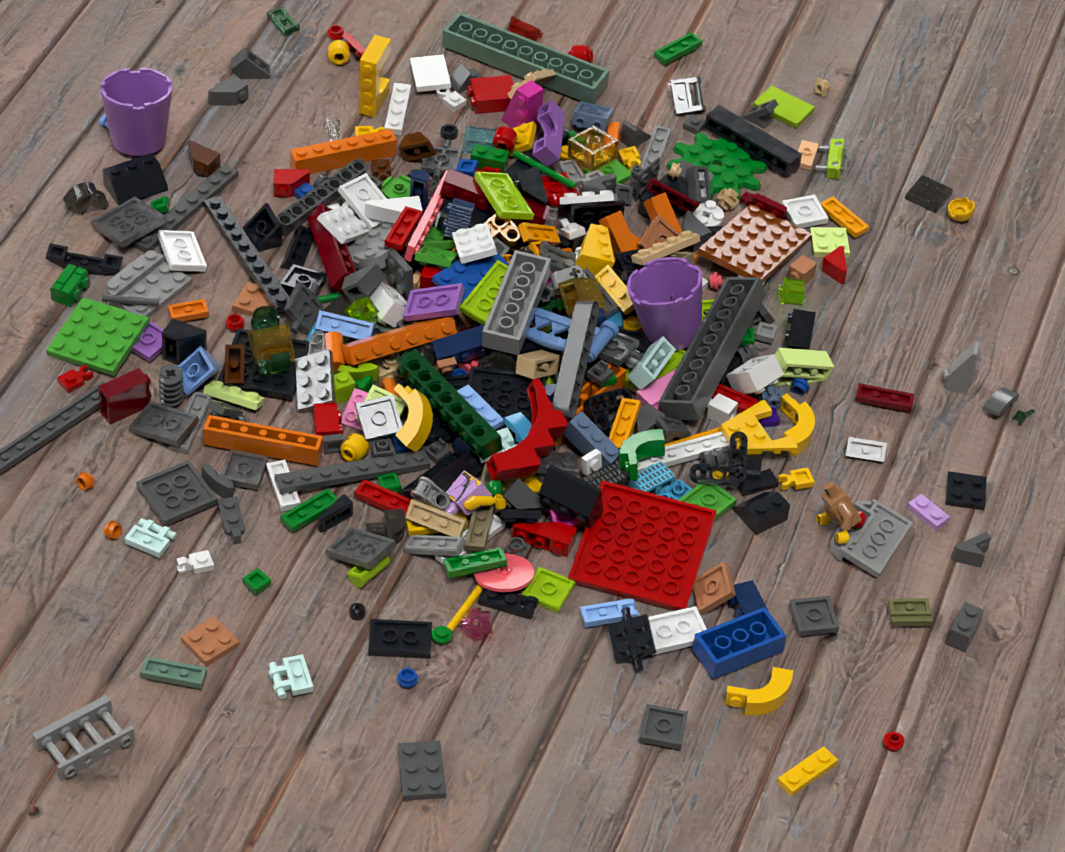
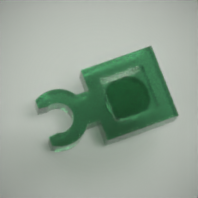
M289 352L270 355L269 360H257L259 374H265L270 370L272 374L291 370Z

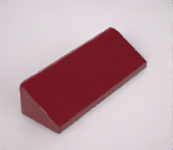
M654 178L649 179L645 188L647 191L655 195L666 192L669 202L686 212L690 211L693 213L700 205L697 201Z

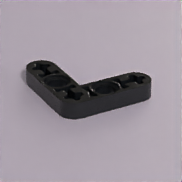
M625 387L594 395L584 401L583 407L586 416L602 432L605 431L604 434L608 438L612 427L606 411L619 408L622 399L617 400V397L623 395L624 398L632 399L630 390ZM605 396L610 399V406L606 404ZM598 402V406L592 407L591 404H595ZM597 419L602 421V428L597 425Z
M736 431L731 435L728 466L694 464L690 468V480L697 484L735 487L743 485L747 474L748 439L746 434ZM736 438H740V449H736ZM734 455H740L742 456L743 461L741 463H736L733 461L732 457ZM696 470L700 471V477L696 476ZM707 471H710L708 478H706ZM719 471L723 474V477L715 479L712 473ZM735 473L739 474V480H736Z

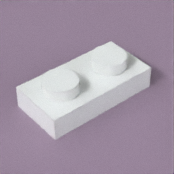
M848 437L845 456L884 462L887 443Z

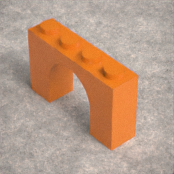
M666 192L643 202L651 222L655 216L660 215L679 233L682 232ZM621 211L599 220L600 225L608 227L615 260L617 259L616 253L642 249L637 245L641 238L636 237L629 230Z

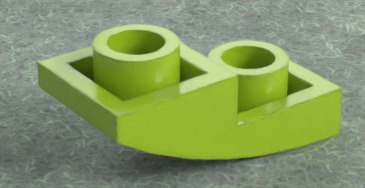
M360 363L358 368L340 365L338 368V373L347 370L354 381L356 379L362 380L365 375L372 376L373 380L377 381L380 374L378 365L373 363Z

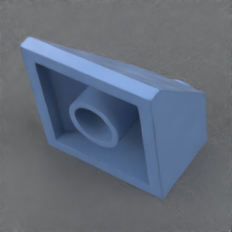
M201 346L179 365L183 371L185 394L189 396L221 368L215 357Z

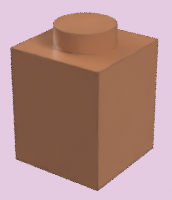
M804 255L800 256L789 266L787 279L803 287L815 277L817 263Z

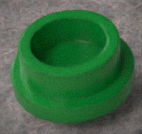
M446 626L435 627L432 631V639L437 645H446L452 639V631Z

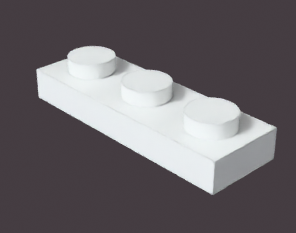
M286 460L266 463V470L281 512L291 510L300 505L301 502L297 491L280 494L274 481L275 474L290 472Z

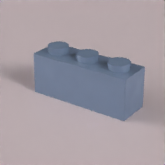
M582 411L567 424L568 426L563 434L584 456L595 449L601 452L602 468L598 469L599 471H604V468L607 469L620 456V450Z

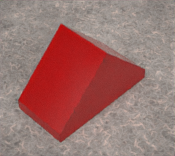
M839 246L825 256L821 269L822 272L840 284H845L847 274L844 246Z

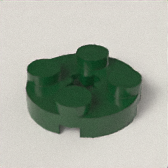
M563 297L548 302L539 303L538 308L553 312L566 308Z

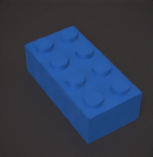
M766 607L696 633L692 650L712 679H715L783 652L786 635Z

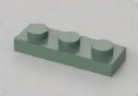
M148 656L145 657L140 671V678L202 689L207 675V668Z

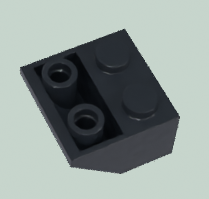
M172 318L162 332L163 360L180 365L198 347L201 346L207 351V330Z

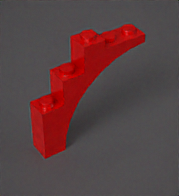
M540 378L533 379L526 390L532 412L529 433L518 445L504 452L492 454L486 464L492 481L535 475L541 466L540 457L548 456L554 447L553 437L561 436L568 426L561 409L553 410V405L549 401L546 389L542 385Z

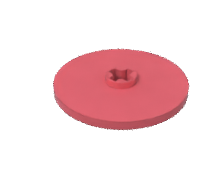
M504 553L507 558V566L474 573L476 582L488 590L513 592L527 587L533 581L534 567L527 559L521 556Z

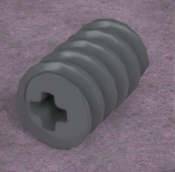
M168 364L160 368L159 396L162 405L174 407L179 405L184 399L183 371L177 365Z

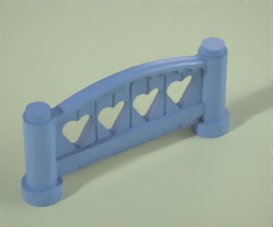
M537 307L533 317L536 326L529 328L526 339L541 346L564 352L567 339L555 337L554 335L563 331H568L569 333L572 319ZM606 320L599 328H595L588 363L594 361L608 342L615 339L618 335L619 328L614 322ZM552 325V332L549 334L544 331H538L542 327Z

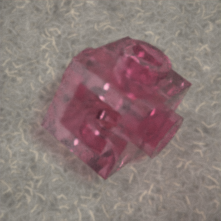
M471 608L469 612H464V618H461L462 630H465L467 635H471V638H482L483 634L492 633L491 612L481 611V608Z

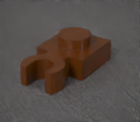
M389 159L371 160L374 177L382 181L391 176Z

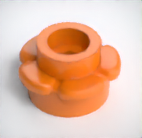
M81 472L80 476L76 478L77 485L81 490L86 491L93 488L94 478L90 473Z
M111 520L104 527V534L108 540L118 539L122 533V526L117 521Z

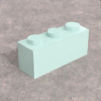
M662 336L647 349L642 360L638 361L627 377L642 390L657 377L676 349Z

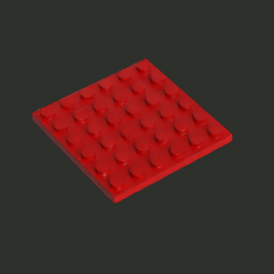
M602 480L599 488L602 492L603 513L591 529L585 528L568 579L575 581V584L676 611L686 609L717 510Z

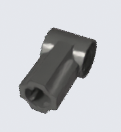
M552 283L546 284L539 303L556 299Z

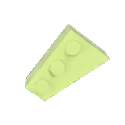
M778 348L775 356L784 375L778 378L779 381L770 386L787 385V387H791V382L796 378H803L808 384L826 381L834 369V365L827 351Z

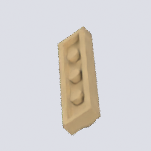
M683 231L677 237H669L665 242L655 243L648 249L639 250L638 253L631 256L632 263L645 265L649 261L665 257L700 242V235L691 231Z

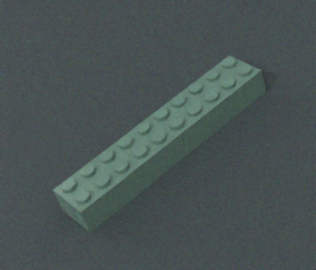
M461 12L443 30V47L523 78L528 73H534L538 70L553 69L557 75L543 86L577 100L594 104L608 87L610 70Z

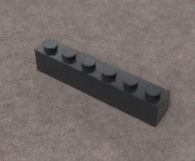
M718 105L706 115V129L730 143H735L738 148L788 177L800 167L802 153L721 105Z

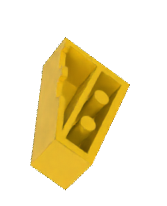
M591 224L582 241L575 265L580 266L582 270L588 268L595 276L607 265L612 268L615 260L608 227Z

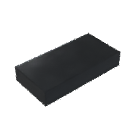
M767 469L761 471V475H746L744 484L737 486L742 496L778 487L779 482L772 470Z

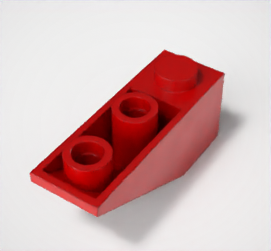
M561 522L513 524L512 538L520 537L529 545L564 557H568L576 541L577 528Z

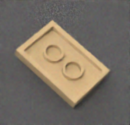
M553 69L538 70L534 73L530 72L523 77L524 81L515 83L511 87L512 90L507 94L512 99L516 89L532 80L541 87L557 74Z

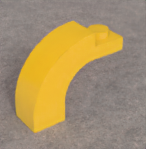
M398 383L394 390L407 403L409 413L405 424L395 436L406 447L417 452L430 433L433 421L432 408L424 394L416 389L413 390L408 385L403 387Z
M786 393L781 396L779 410L795 424L794 427L783 434V438L791 436L798 446L797 453H790L795 457L807 449L811 443L815 416L811 407L806 402L798 404L795 399Z
M773 667L770 682L760 689L751 690L728 686L724 705L745 708L744 715L758 716L773 712L783 705L788 698L794 670Z

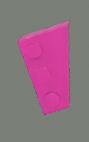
M532 80L517 88L502 117V121L511 128L534 121L537 126L536 131L539 130L541 125L537 120L538 108L542 106L544 89Z

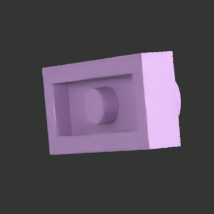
M920 494L908 503L907 508L935 531L950 520L949 515L923 494Z

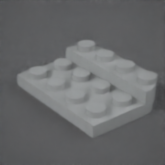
M385 221L348 246L355 268L361 270L374 263H377L380 269L386 267L385 260L388 258V251L393 250V248L384 246V240L394 226V223ZM416 228L414 229L413 233L411 234L410 238L408 239V241H407V243L405 244L404 247H406V246L408 247V244H409V242H410V240H411V238H412V236H413V234H414Z
M150 250L112 277L107 283L109 295L159 299V306L110 303L114 307L127 311L133 310L140 315L150 318L192 284V278L181 271L170 270L168 263L164 262V256Z
M875 499L871 501L858 500L854 503V507L857 511H861L866 515V523L860 528L851 527V530H848L849 542L845 544H838L835 541V534L843 530L839 526L831 539L829 551L838 560L841 561L844 557L878 578L913 522Z

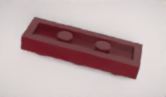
M858 383L855 402L911 412L915 394Z

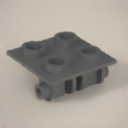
M660 157L655 159L645 169H642L640 165L632 167L630 186H634L632 196H635V202L647 192L645 188L649 179L654 178L658 180Z

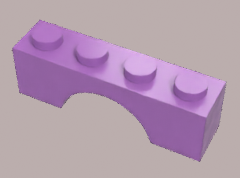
M552 100L538 108L537 120L544 131V137L534 142L532 154L546 167L560 160L565 112Z

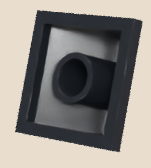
M265 203L243 226L244 232L258 252L282 246V226L270 205Z

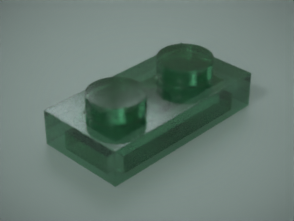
M282 6L267 12V17L284 35L300 30V25Z

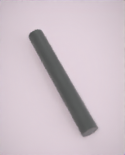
M102 294V302L159 306V299Z

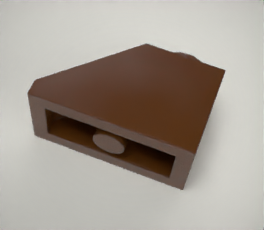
M420 132L405 135L398 148L406 162L437 154L429 139Z
M191 140L188 142L189 158L195 173L208 178L221 167L219 152Z
M225 344L224 383H244L245 345Z

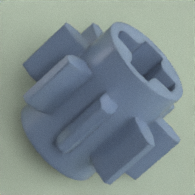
M768 386L765 388V391L761 392L762 397H760V401L765 400L770 408H778L781 405L783 392L778 390L777 386Z

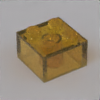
M592 126L568 139V157L593 172L618 158V140L599 128Z

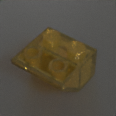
M574 277L558 283L568 317L573 316L577 301H597L599 308L603 307L604 313L608 312L597 279Z
M289 324L247 332L250 348L259 369L295 361Z

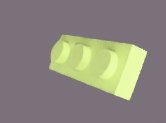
M211 381L204 386L203 394L253 410L259 409L264 404L265 399L255 392L242 391L241 388L236 386H225L221 381Z

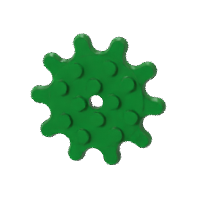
M701 132L694 136V145H686L681 142L676 143L673 151L680 155L681 158L672 159L667 164L668 170H670L673 162L678 164L681 160L696 166L708 167V171L714 174L710 182L711 200L715 194L724 188L727 190L729 188L734 189L739 194L736 197L738 200L741 197L739 192L741 188H748L753 191L759 190L761 188L760 181L754 178L753 175L762 174L767 171L765 163L752 160L750 158L752 156L738 148L735 143H730L723 138L711 140Z

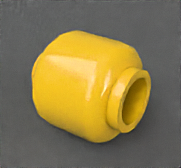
M335 40L328 46V59L332 64L344 65L350 58V50L346 42Z
M353 433L342 442L340 446L341 455L349 462L361 460L369 451V443L365 440L364 436Z

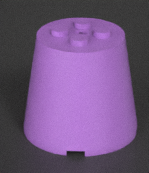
M125 68L106 76L101 82L100 92L114 148L124 154L135 156L147 155L160 150L166 141L173 92L172 82L169 77L149 68H140V71H129V68Z
M666 257L645 263L644 268L639 271L636 269L630 275L627 282V290L650 345L664 336L676 349L675 351L687 348L702 323L701 271L697 265L694 266L689 263V260L683 258Z

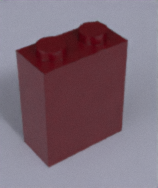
M138 368L98 386L100 413L110 425L142 411L147 406L152 397L149 388L151 384L149 376Z

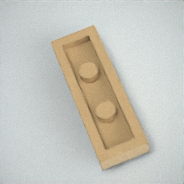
M411 499L405 516L406 519L452 537H462L468 521L415 499Z

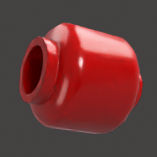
M574 45L571 51H568V54L589 63L593 62V50L588 45Z
M499 127L493 137V146L498 149L512 151L517 141V133L511 127Z

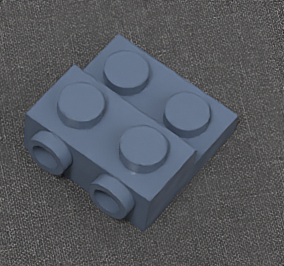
M580 101L574 110L572 125H576L580 129L590 128L598 133L605 132L613 116L614 108Z

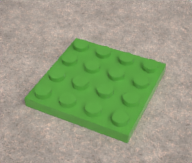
M83 297L46 349V353L48 356L80 366L87 365L89 369L114 376L149 325L150 319L140 314Z

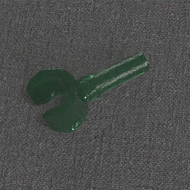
M1034 409L1027 412L1018 410L1012 419L1018 420V425H1022L1026 418L1035 411Z

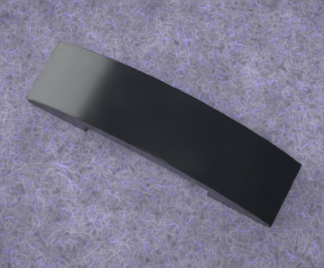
M50 243L46 254L47 260L62 268H66L67 265L71 264L77 266V268L86 269L88 274L93 275L118 273L123 261V257L105 254L104 258L71 253L68 252V246Z

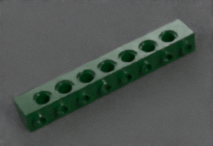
M416 348L396 359L398 375L407 380L410 388L418 390L427 397L432 410L438 413L442 421H446L449 424L450 429L460 436L464 444L467 443L475 455L478 454L482 460H485L503 449L501 436Z

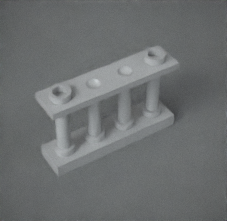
M107 695L32 734L33 746L36 751L40 752L48 749L59 763L57 765V772L60 781L74 776L77 772L122 748L128 747L135 741L134 728L130 726L122 730L110 715L112 713L111 699ZM103 719L115 735L104 740L92 723ZM85 729L96 745L85 750L74 736V733ZM66 739L78 755L67 760L55 743Z

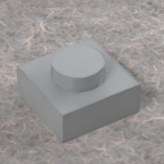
M760 322L755 339L773 344L778 326Z

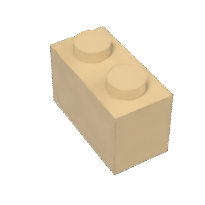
M544 350L520 354L516 361V374L531 379L557 374L559 355Z

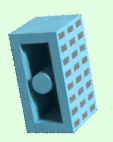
M660 461L638 472V480H629V487L658 495L664 488L667 490L674 483L675 475Z

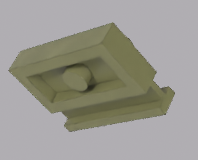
M928 598L888 599L887 605L892 627L932 626L933 619L931 618Z

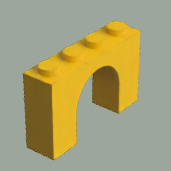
M374 35L360 59L359 114L375 118L390 92V79L380 77L383 65L391 53L390 38Z

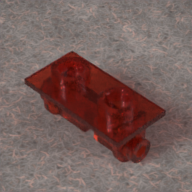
M511 17L507 31L537 42L538 38L541 39L543 37V33L539 28L516 17Z

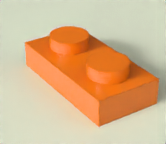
M205 299L168 305L171 320L173 318L184 322L209 317V310Z

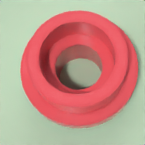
M714 272V274H710L711 289L719 290V286H722V276H718V272Z

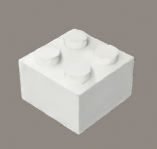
M775 354L751 358L728 373L726 377L733 390L750 395L753 392L759 394L765 391L767 385L770 386L779 381L778 378L784 375Z

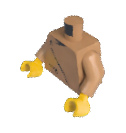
M828 482L823 486L825 492L821 494L824 502V513L817 514L816 521L820 522V526L827 525L831 522L832 517L843 529L842 532L835 534V541L838 544H845L849 542L848 530H851V527L862 521L849 496L838 485H835L834 482Z

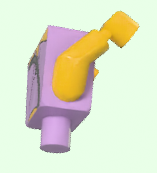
M463 471L446 491L450 497V505L443 510L453 515L459 510L465 515H470L480 506H492L494 504L496 509L506 508V500L501 494H497L493 498V495L482 482L466 471Z

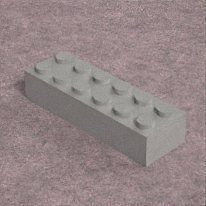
M517 250L514 251L482 331V347L519 355L550 276L551 258Z

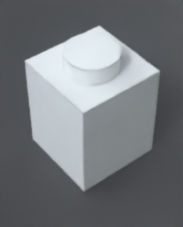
M718 393L714 399L711 398L706 407L708 409L707 418L723 424L736 416L738 402Z

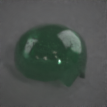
M270 306L256 308L251 318L252 330L266 334L275 333L280 321L277 310Z

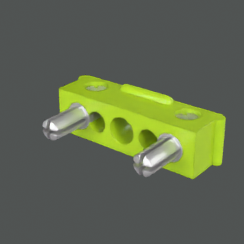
M831 138L830 145H819L818 147L819 151H829L827 165H816L815 170L827 171V178L839 180L841 170L846 169L847 162L851 161V157L848 156L849 150L844 146V138ZM844 150H846L847 159L845 160L844 167H842Z

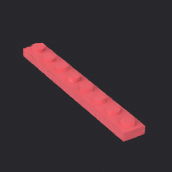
M447 170L408 244L404 260L411 262L415 253L422 247L425 237H427L430 227H432L439 209H441L446 199L445 196L439 193L448 172Z

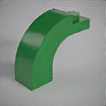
M663 429L639 432L626 439L621 445L620 470H625V473H629L630 481L638 480L639 461L648 457L665 456Z

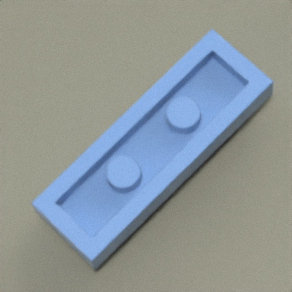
M319 310L315 329L326 332L336 331L340 332L343 336L360 340L372 336L375 324Z
M469 385L457 390L495 430L504 425V419Z

